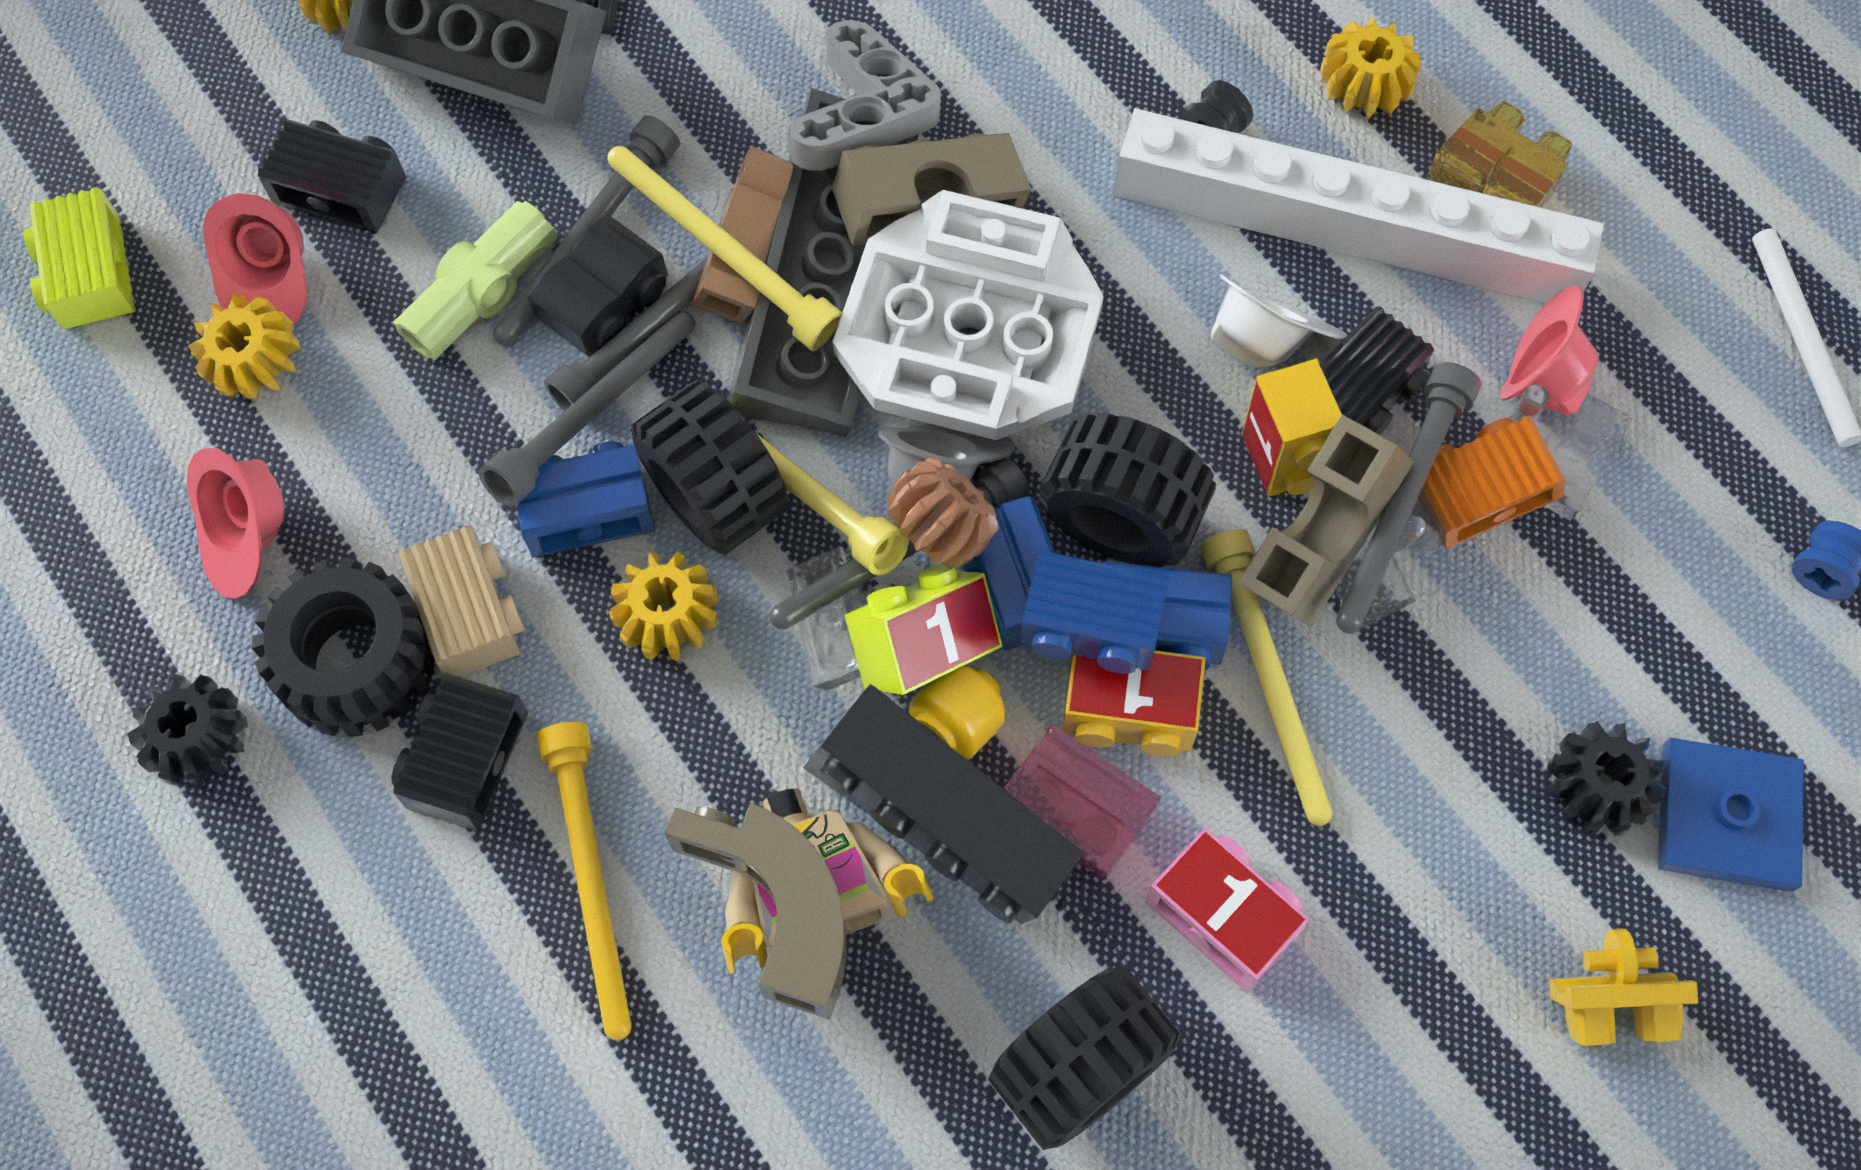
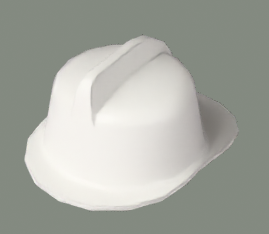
M1219 275L1220 278L1229 283V288L1211 330V339L1216 346L1243 363L1254 367H1268L1284 362L1314 332L1341 340L1348 336L1345 332L1319 319L1258 297L1226 276Z

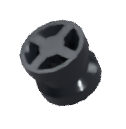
M1215 80L1201 92L1200 102L1191 103L1180 114V119L1234 133H1241L1252 122L1254 113L1247 97L1238 88L1228 82Z

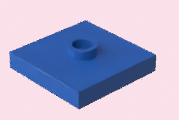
M1668 739L1663 744L1662 761H1665L1661 784L1667 787V789L1665 790L1664 798L1661 799L1658 870L1794 892L1802 887L1804 759L1683 739Z

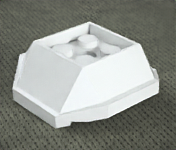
M942 190L923 202L921 209L896 220L867 240L833 339L834 355L874 410L998 440L1072 413L1101 314L1104 296L1089 268L1074 248L1073 239L1061 218ZM971 327L980 332L973 335H964L957 332V330Z

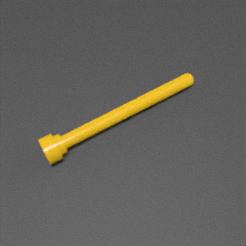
M579 721L563 722L550 725L537 732L536 738L541 762L548 764L549 772L557 774L604 1031L610 1039L622 1040L631 1031V1019L583 769L589 765L587 756L593 752L591 737L587 723Z

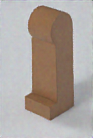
M751 146L744 158L734 188L731 187L719 226L765 264L782 202L791 179L793 163ZM710 250L691 305L742 325L755 309L760 291Z

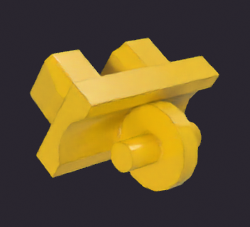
M1626 929L1608 930L1604 938L1603 950L1584 951L1583 964L1587 972L1606 971L1607 976L1549 978L1550 999L1565 1006V1018L1571 1040L1585 1046L1609 1045L1616 1042L1614 1008L1633 1007L1635 1037L1643 1041L1652 1042L1680 1041L1684 1015L1683 1004L1698 1003L1697 982L1693 980L1679 981L1676 974L1672 972L1638 974V969L1657 968L1658 954L1654 947L1635 948L1634 940Z

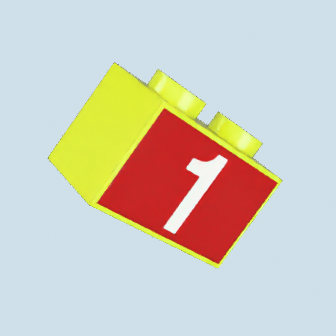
M944 564L936 565L920 571L917 574L919 582L908 587L893 586L875 591L867 596L868 605L845 614L864 689L871 683L882 692L904 695L1002 647L985 574L957 571Z

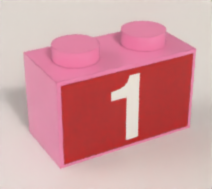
M1204 828L1151 885L1145 903L1242 990L1248 993L1295 941L1310 919L1301 912L1303 909L1302 902L1288 887L1276 880L1268 883L1249 866L1251 860L1240 845L1225 835H1220L1217 838Z

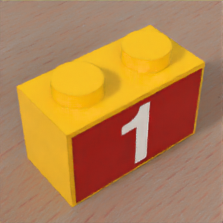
M1317 358L1256 377L1242 436L1268 497L1286 491L1290 495H1300L1312 490L1314 478L1307 470L1342 415Z
M1154 651L1149 670L1136 668V671L1133 673L1122 674L1103 669L1097 664V659H1089L1086 656L1072 654L1062 735L1075 736V740L1078 743L1097 748L1113 746L1114 742L1141 745L1140 748L1143 752L1162 757L1176 756L1180 751L1191 752L1199 727L1206 657Z

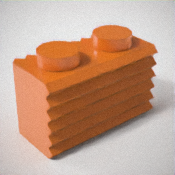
M1524 416L1521 420L1514 422L1511 418L1506 417L1486 425L1478 432L1477 438L1474 441L1465 443L1460 448H1455L1453 444L1441 445L1421 490L1419 499L1444 548L1448 549L1563 498L1566 480L1531 416Z

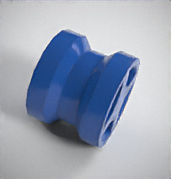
M1828 520L1820 522L1809 537L1811 548L1803 550L1792 564V573L1805 589L1815 595L1837 601L1849 599L1855 593L1860 581L1858 573L1861 572V530L1840 521Z

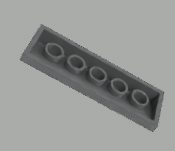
M811 88L800 116L846 99ZM868 121L856 122V124H859V125H873V124H877V123L868 122ZM919 134L892 145L909 144L918 140ZM793 163L791 179L782 202L765 264L804 297L809 294L816 299L824 297L843 313L866 244L851 245L837 205L832 185L839 165L818 171L800 168ZM760 292L756 307L747 318L727 399L746 419L787 423L847 437L852 429L860 389L834 355L833 339L835 333L822 347L816 351H811L792 335L793 327L787 323L789 316Z

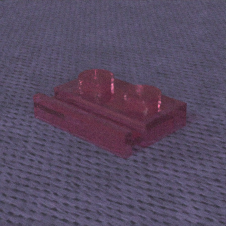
M1054 724L1049 726L1045 736L1032 749L1003 788L1084 852L1078 862L1105 881L1138 836L1151 814L1155 812L1162 798Z

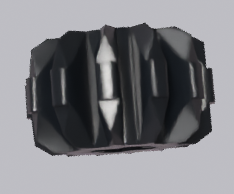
M174 674L170 690L164 692L159 687L149 686V694L153 702L149 707L131 708L133 718L141 725L127 733L129 743L137 750H140L136 756L139 765L149 773L158 772V777L162 781L175 786L185 777L192 785L203 787L207 769L211 767L219 774H228V766L223 758L227 753L245 752L244 743L236 734L249 727L247 717L240 710H236L239 706V699L229 688L224 689L221 687L218 689V684L211 677L202 674L193 683L183 675Z
M1598 721L1589 723L1581 731V735L1576 733L1567 734L1559 743V750L1562 754H1555L1548 761L1547 771L1558 778L1548 787V796L1566 798L1569 803L1562 811V820H1571L1578 814H1581L1585 817L1584 825L1587 835L1591 833L1596 834L1605 824L1615 837L1624 835L1631 828V823L1644 825L1652 818L1654 808L1651 804H1657L1664 798L1667 787L1654 779L1664 771L1665 761L1646 759L1643 754L1650 746V738L1638 739L1633 744L1627 740L1625 723L1616 724L1607 734ZM1603 772L1610 776L1613 781L1609 785H1606L1599 778Z

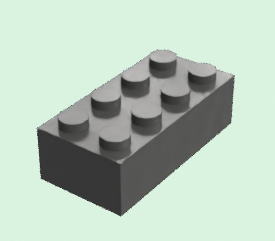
M353 0L341 52L553 120L577 124L607 12L575 0Z

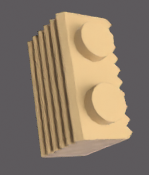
M464 525L460 530H452L448 535L440 534L436 539H427L423 544L415 543L411 548L401 549L399 556L420 613L434 659L443 675L448 673L462 677L521 654L515 634L526 630L513 596L510 595L501 599L495 580L505 577L506 574L493 541L481 545L473 527Z

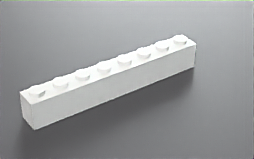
M1134 108L1119 155L1114 196L1544 304L1558 292L1569 286H1578L1582 292L1585 291L1595 271L1604 223L1136 108Z

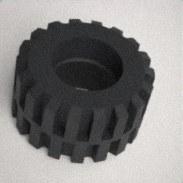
M699 380L693 381L631 425L635 450L661 495L686 527L702 543L718 553L728 554L788 510L789 501L783 478L767 448L734 405L720 392L704 382L702 383Z
M1098 413L1097 416L1086 414L1080 416L1078 420H1073L1069 425L1039 488L1038 494L1040 497L1038 500L1040 506L1047 512L1046 515L1050 520L1085 547L1121 562L1134 565L1165 567V565H1176L1180 563L1181 559H1185L1216 490V483L1213 481L1214 474L1211 468L1203 463L1204 459L1197 452L1186 446L1184 442L1162 429L1126 416H1116L1109 413Z
M341 558L340 565L336 568L332 567L328 559L313 563L315 572L305 576L299 569L289 575L288 578L293 584L285 591L277 586L267 597L273 604L270 611L259 610L255 623L263 633L252 636V650L260 658L254 663L259 675L266 681V686L300 722L309 728L314 724L321 733L335 736L341 727L349 737L363 736L364 725L371 724L378 732L390 726L386 717L395 711L403 718L413 709L408 702L410 696L416 694L422 697L428 687V683L422 676V673L434 671L435 659L429 650L431 647L420 618V613L416 603L403 584L393 574L387 576L379 565L368 562L362 569L355 558ZM355 625L376 627L374 641L370 649L358 662L337 671L316 670V661L322 646L335 633Z
M1120 966L1104 970L1093 976L1039 1017L999 1056L989 1075L988 1081L1042 1150L1062 1146L1079 1135L1147 1079L1174 1052L1181 1033L1127 967Z

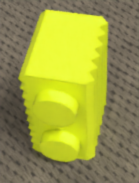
M93 187L90 192L81 190L78 195L69 193L66 197L57 196L54 200L45 199L42 203L33 201L30 205L33 227L24 229L23 234L28 253L39 267L40 276L31 278L30 281L32 294L39 310L42 313L50 312L63 330L135 312L134 298L131 293L133 291L130 284L131 279L128 274V260L125 255V241L120 225L122 222L102 189Z

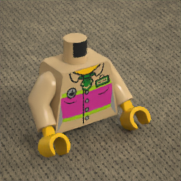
M797 788L779 791L763 801L762 804L765 809L782 817L797 828L812 843L823 858L838 890L846 934L890 919L889 899L896 915L899 917L908 915L903 903L904 899L908 896L922 894L926 897L927 902H931L934 899L923 870L918 865L908 864L896 848L862 823H845L838 810H830L809 817L802 794ZM735 872L725 908L726 932L722 936L721 941L727 970L730 974L736 973V961L746 955L757 956L760 968H764L777 927L776 905L769 894L751 878Z

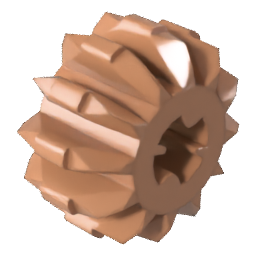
M927 458L924 462L919 461L910 471L906 470L895 482V488L886 498L889 505L888 513L890 519L900 526V535L908 538L914 544L916 551L922 550L926 553L932 562L943 563L950 568L958 569L963 564L966 565L975 556L978 557L991 543L990 539L999 530L995 509L984 499V492L976 489L970 482L969 477L960 475L952 465H943L936 459Z

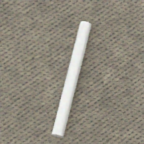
M1775 229L1760 231L1753 236V244L1838 446L1849 447L1861 441L1860 426Z

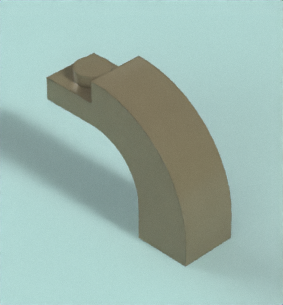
M752 803L749 804L741 828L734 827L736 822L734 818L713 808L698 806L695 813H691L675 807L665 830V835L673 852L726 868L751 878L769 894L776 905V934L758 982L763 997L830 1020L844 979L847 960V936L838 890L831 872L819 852L797 828L785 819Z

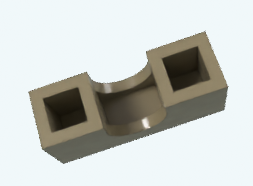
M976 133L964 138L936 141L921 139L909 144L882 147L866 145L854 150H845L839 162L832 190L851 245L854 246L866 244L870 237L896 220L917 211L921 204L919 197H933L940 191L946 190L1023 209L1031 192V187L1009 133L991 135Z
M1341 415L1307 470L1312 474L1314 484L1305 507L1296 520L1285 530L1278 531L1273 527L1271 528L1238 583L1312 627L1414 464V461L1397 444Z

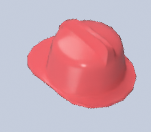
M235 193L220 198L208 210L203 223L204 244L219 304L224 309H228L233 293L244 296L249 302L259 296L260 298L267 299L275 307V310L283 311L293 322L292 325L300 320L307 304V283L302 260L304 241L303 234L296 220L287 211L258 195Z
M1569 286L1558 292L1532 319L1520 340L1509 377L1499 394L1502 401L1510 400L1517 396L1543 411L1554 409L1567 416L1578 411L1590 390L1593 379L1592 374L1599 362L1596 349L1578 325L1584 299V293L1578 286Z
M203 448L193 455L187 471V489L195 515L200 556L204 572L212 587L223 597L239 599L250 593L257 582L262 564V549L272 543L284 520L285 507L283 496L276 479L272 476L267 464L263 460L235 461L230 455L218 448Z

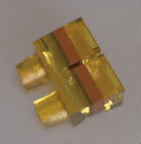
M1501 101L1487 113L1480 108L1473 112L1436 152L1426 180L1541 208L1553 196L1568 165L1565 161L1572 148V143L1554 131L1545 132L1536 143L1519 133L1525 122L1522 112L1506 101Z

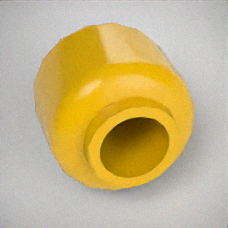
M961 666L927 683L909 703V714L967 760L971 759L1005 722V706L996 680L984 670L972 669L967 666Z

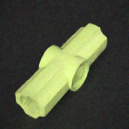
M517 201L474 244L469 241H462L446 252L437 267L436 281L393 322L398 333L423 357L436 360L479 316L489 319L504 310L515 294L517 279L558 239L554 227L527 201L523 203Z

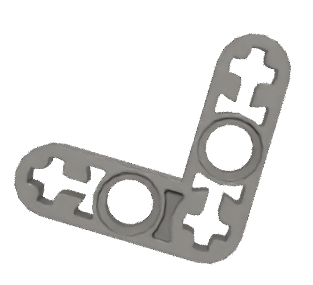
M853 20L837 22L826 31V62L859 95L795 119L789 126V157L800 168L821 171L839 165L842 153L845 150H854L866 145L874 147L889 146L926 132L935 127L940 120L941 90L928 76L870 25ZM876 74H887V75H890V76H888V77H878V76H874V75H876ZM868 121V122H874V123H877V124H873V125H859V124H856V122Z

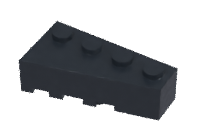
M871 683L803 766L809 773L874 818L885 830L905 840L923 853L927 862L942 875L953 881H958L959 879L979 893L978 901L992 915L1009 924L1014 919L1021 924L1037 919L1084 854V852Z

